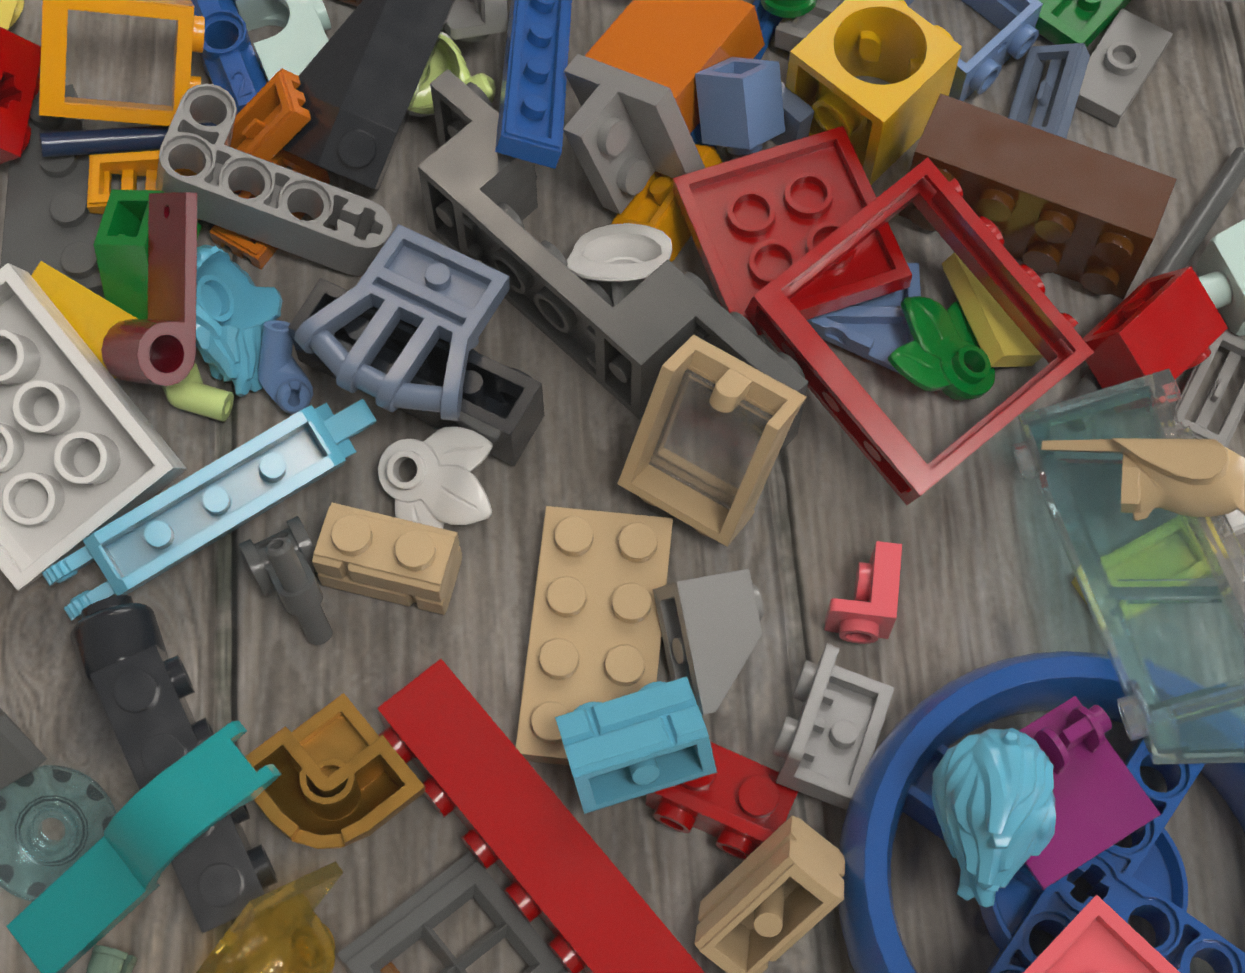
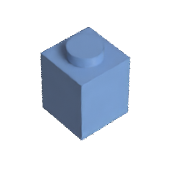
M730 57L695 73L702 144L725 146L730 154L745 155L760 151L763 148L762 143L785 132L779 61Z

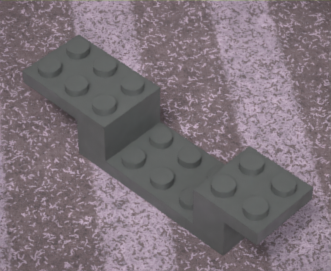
M448 69L430 83L440 148L418 165L428 229L449 248L474 260H480L483 264L508 275L510 290L504 298L639 420L644 415L662 365L693 334L806 396L808 381L805 379L801 367L794 359L783 352L776 354L758 338L755 328L743 315L734 311L731 313L726 311L712 298L708 287L698 276L691 272H681L668 259L613 307V303L604 289L592 280L582 281L567 267L568 263L565 257L552 243L546 240L539 243L525 230L522 221L538 208L535 163L495 152L499 113L492 108L486 94L472 82L463 83ZM804 402L790 426L780 451L798 435ZM739 404L734 411L762 435L769 420Z

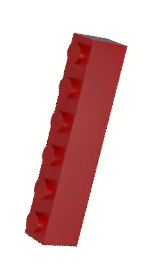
M439 659L377 708L382 723L386 728L378 735H383L406 764L412 760L427 780L422 783L425 786L423 794L437 812L445 818L453 811L469 831L461 839L476 860L486 870L496 863L512 884L504 892L526 920L530 923L539 916L555 935V938L548 943V946L569 973H580L582 970L585 973H705L442 659Z

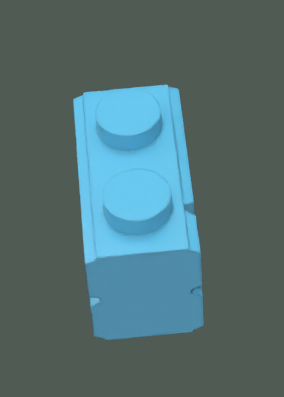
M687 676L670 682H652L642 687L638 692L603 703L588 702L580 705L573 712L555 717L584 814L717 773L707 728Z

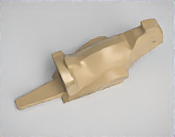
M1112 438L1042 441V451L1123 454L1121 513L1133 514L1134 521L1146 519L1154 508H1162L1191 517L1219 516L1229 514L1235 510L1240 511L1245 516V458L1226 448L1215 439Z

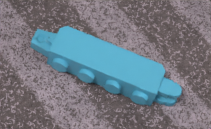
M364 399L357 401L335 415L327 402L316 409L312 405L306 407L95 531L83 540L86 546L50 566L42 572V575L49 586L55 583H62L76 575L81 568L96 561L107 581L93 590L82 592L70 600V604L65 606L64 610L72 621L80 617V612L90 604L114 597L115 595H128L343 466L346 461L345 459L357 452L349 439L375 424L377 420Z

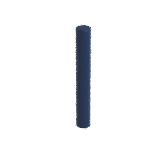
M212 122L199 123L208 127L217 126ZM156 125L39 133L42 157L158 150L169 126Z

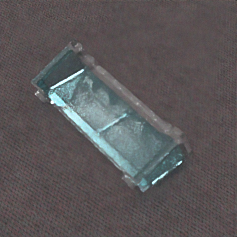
M1168 368L1018 415L1023 442L1013 444L1012 446L1020 474L1024 481L1035 478L1125 694V697L1117 699V704L1129 739L1133 741L1143 738L1153 764L1245 763V553L1226 515L1191 517L1162 508H1154L1146 519L1134 521L1133 514L1121 513L1123 454L1041 450L1042 441L1112 438L1194 439L1190 426L1184 427L1182 421L1178 422L1176 401L1181 400V393L1170 369Z

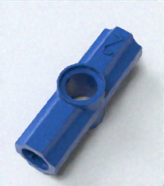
M191 0L194 5V16H203L205 19L203 53H199L205 72L213 85L225 89L234 98L237 115L267 84L252 47L246 23L239 15L233 0Z

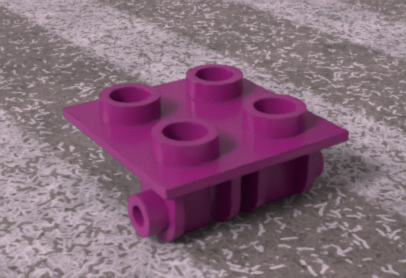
M1076 696L1019 730L1036 740L1040 749L1045 752V755L1049 757L1050 762L1054 765L1055 833L1049 844L1038 856H1031L1024 863L1042 890L1161 815L1105 738L1104 733L1112 729V723L1107 713L1099 705H1094L1087 709L1082 706Z

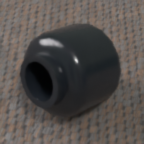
M128 595L114 596L90 604L80 612L82 619L73 627L70 633L82 677L86 685L91 689L96 690L90 677L91 673L156 645L166 653L168 658L154 611L148 605L133 603L132 597Z

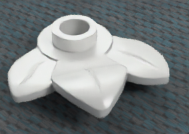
M443 427L424 441L406 438L389 445L379 460L378 477L383 489L395 499V518L442 529L444 523L469 525L490 518L492 508L487 494L471 471L487 458L493 447L492 442L473 430L461 427ZM411 458L417 465V474L411 481L405 482L399 475V467L405 459Z

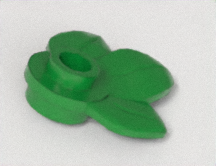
M906 297L901 301V308L914 341L894 350L888 356L890 364L915 386L925 391L941 390L948 397L955 400L977 399L987 393L994 384L995 369L991 367L987 354L980 348L959 302H954L946 310L942 304L927 297Z

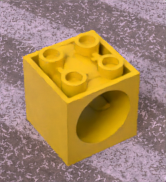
M845 0L790 51L785 87L799 96L814 110L808 136L840 126L844 127L870 185H872L922 136L940 93L949 96L962 46L955 42L944 28L932 25L909 8L904 0ZM855 77H876L885 80L890 84H872L859 80Z

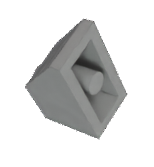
M749 569L677 581L653 589L671 681L687 676L701 715L717 711L763 634L760 623L763 616V601L759 589L752 583Z

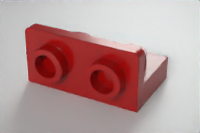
M710 742L717 773L647 794L646 806L655 810L653 817L663 825L682 833H690L693 827L718 838L715 844L719 849L735 858L745 860L787 820L798 791L777 784L778 771Z

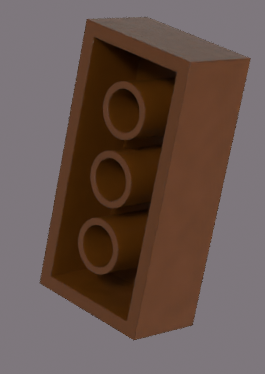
M941 93L916 147L910 167L911 171L928 157L949 182L956 178L963 190V199L978 217L984 216L997 226L1004 238V247L1014 259L1024 262L1037 272L1054 273L1079 282L1093 293L1101 295L1111 294L1121 299L1125 298L1155 238L1177 180L1168 175ZM910 203L898 214L910 219L922 229L936 231L913 203Z

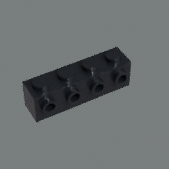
M320 278L288 326L299 361L336 379L337 377L315 353H306L294 340L297 329L304 321L349 291ZM372 306L335 332L334 337L348 352H350L378 311V308ZM400 320L370 366L387 374L417 330V327ZM439 338L410 383L443 387L451 343ZM471 349L468 354L461 412L458 421L441 419L440 412L398 408V410L437 429L461 427L483 435L493 444L489 454L513 466L516 465L545 416L542 383L534 380L528 374L498 363L474 349Z
M154 645L90 674L139 790L165 769L214 735L206 717L199 721H195L185 697L195 693L178 655L168 659L166 653ZM246 805L239 807L215 823L171 862L202 934L274 900L269 886L278 883V879L262 844L251 849L240 824L250 819Z

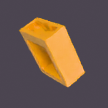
M43 0L39 115L170 126L184 94L188 89L201 84L200 76H191L192 52L203 53L204 17L194 16V5L191 0ZM68 10L176 20L172 105L65 97Z

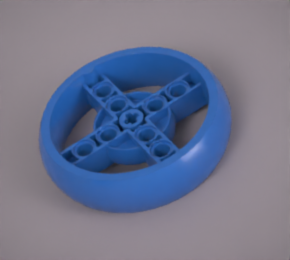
M1056 651L1031 653L1007 658L974 669L947 683L914 707L885 737L863 770L849 802L839 850L845 859V875L842 877L844 880V900L838 905L841 928L854 972L917 973L902 940L894 911L891 889L892 849L899 820L903 812L944 840L932 802V773L946 751L950 749L948 747L963 736L986 724L1028 712L1051 711L1076 696L1082 706L1087 709L1094 705H1099L1107 713L1110 720L1123 723L1143 732L1124 761V764L1161 815L1130 834L1132 837L1131 848H1121L1114 844L1044 890L1041 889L1026 865L1023 864L1008 885L996 891L994 906L987 908L980 906L986 928L995 945L1000 950L985 973H1023L1037 958L1029 945L1030 932L1033 930H1043L1056 938L1096 895L1127 923L1130 915L1146 919L1156 933L1154 949L1180 973H1190L1192 957L1206 961L1215 973H1245V952L1187 913L1188 881L1185 867L1174 841L1164 828L1199 773H1201L1226 801L1245 834V721L1213 695L1183 678L1160 668L1128 658L1093 652ZM1150 766L1158 770L1166 781L1167 791L1156 792L1145 785L1140 776V767ZM1079 877L1085 879L1092 887L1087 892V895L1090 897L1083 903L1076 901L1070 894L1071 890L1076 886L1072 883Z

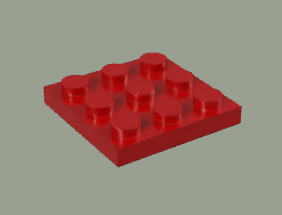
M843 126L673 178V193L720 305L729 313L734 311L743 315L753 325L757 335L763 333L744 312L753 295L876 199V195ZM885 223L790 299L806 320L910 287L912 273L889 223Z

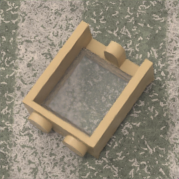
M693 334L661 367L618 485L639 496L644 502L656 506L690 525L700 534L728 547L753 516L754 508L790 426L807 396Z

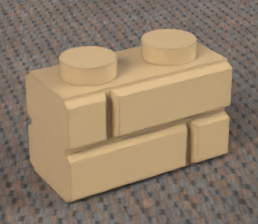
M332 502L328 508L313 553L312 563L315 571L318 572L317 576L323 586L405 606L417 603L418 609L445 615L461 566L462 552L459 546L458 532Z
M792 815L700 901L698 915L700 923L696 928L695 946L699 949V952L726 973H763L768 968L769 961H776L844 900V880L842 877L845 875V859L843 854L803 820Z

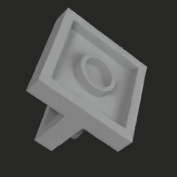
M577 54L565 68L564 73L581 107L566 124L563 131L604 208L621 214L633 198L644 189L655 171L675 178L705 168L669 87L581 54Z

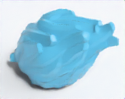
M202 245L197 247L196 347L204 361L209 364L212 377L218 380L224 378V382L232 381L235 386L236 395L242 397L248 394L249 390L257 392L263 388L258 378L264 322L276 320L281 316L283 300L280 292L275 287H256L249 274L242 270L237 263L233 262L227 252H224L216 245Z
M990 728L981 734L968 735L960 743L946 751L932 773V802L937 820L941 827L945 844L952 857L957 858L961 868L957 895L967 901L975 897L978 904L984 908L994 906L996 891L999 888H1005L1015 873L1031 856H1038L1049 844L1055 833L1054 765L1050 762L1049 757L1045 755V752L1040 749L1036 740L1014 728L1004 730Z

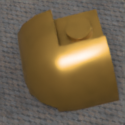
M344 693L292 732L285 726L245 756L256 772L265 765L274 764L282 774L253 801L271 824L291 841L316 849H340L370 836L425 792V786L386 738L383 735L379 736Z

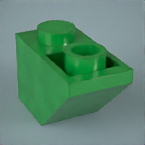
M111 189L94 241L104 296L107 301L137 319H148L149 193L164 192L159 190ZM197 222V240H198V236H199V233H200V230H201V227H202L198 222Z

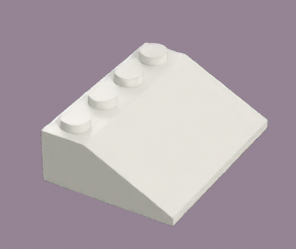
M7 263L0 269V569L14 587L21 591L43 576L42 572L50 566L84 547L83 540L89 535L148 501L187 470V468L29 272Z

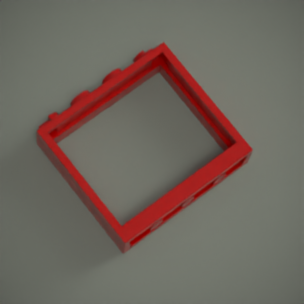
M928 157L754 294L744 311L778 352L789 355L797 362L805 375V379L808 381L810 391L906 506L923 495L1094 353L1073 328L1078 322L1069 314L1060 313L1047 298L1045 286L1037 273L1027 265L1018 264L1004 247V238L997 226L984 216L978 217L963 199V190L956 178L949 182ZM910 203L917 207L1049 363L928 464L790 301L792 297Z

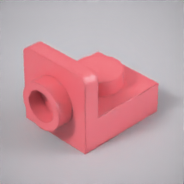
M876 541L869 563H858L854 600L838 598L830 600L825 617V631L839 633V637L842 640L858 644H869L878 641V638H889L897 618L902 544Z

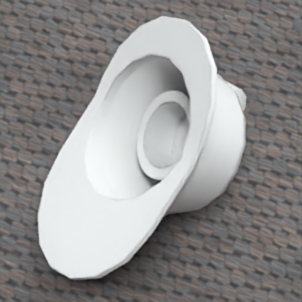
M610 224L595 228L582 235L576 242L572 253L567 259V267L577 276L581 277L582 281L592 280L601 286L610 297L614 307L667 259L670 260L672 254L671 238L659 229L641 224Z

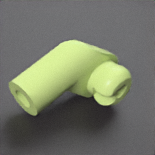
M195 362L188 376L181 382L170 386H162L167 401L178 409L225 422L231 413L234 401L233 392L203 384Z

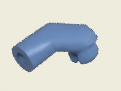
M279 320L267 321L263 325L258 368L259 382L280 409L286 413L295 414L309 407L313 396V387L306 374L292 357L293 341L288 329L290 323Z

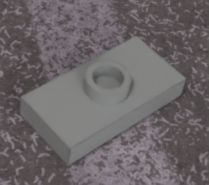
M1122 8L1089 58L1076 107L1117 127L1166 50L1173 33Z

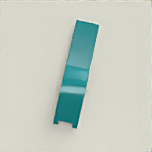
M239 720L227 724L137 792L112 818L104 830V836L6 926L40 973H65L160 886L157 881L161 873L188 845L215 823L239 807L254 800L282 775L274 764L265 765L256 772L234 743L247 732Z

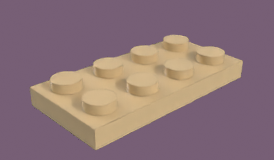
M546 506L516 739V748L528 762L570 766L555 717L573 712L582 704L588 702L603 703L638 692L645 685L657 682L662 633L653 589L667 585L673 518Z

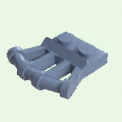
M398 224L357 285L304 321L297 329L294 340L306 353H315L337 377V386L351 393H355L360 389L376 397V405L389 412H394L398 408L440 412L441 419L458 421L461 412L463 384L469 351L478 345V337L510 290L509 276ZM372 306L378 308V311L350 352H348L334 337L335 332ZM403 320L417 327V330L386 374L370 366V364L399 321ZM439 338L451 343L443 387L410 383Z

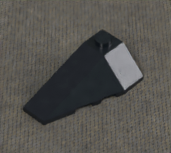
M362 0L299 75L301 85L296 90L304 93L306 102L301 107L309 110L311 120L282 149L372 189H379L455 0Z

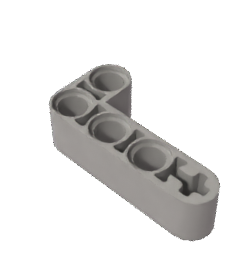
M208 83L199 84L188 89L179 103L160 147L156 190L163 191L164 193H197L198 219L343 273L355 276L364 275L391 235V218L383 206L372 200L230 147L237 111L234 98L220 86ZM196 121H211L217 126H203ZM181 168L190 169L197 173V175L184 176L174 170ZM233 191H248L255 195V198H241L234 194ZM303 212L310 215L314 220H300L291 213ZM329 224L336 226L335 230L329 229Z

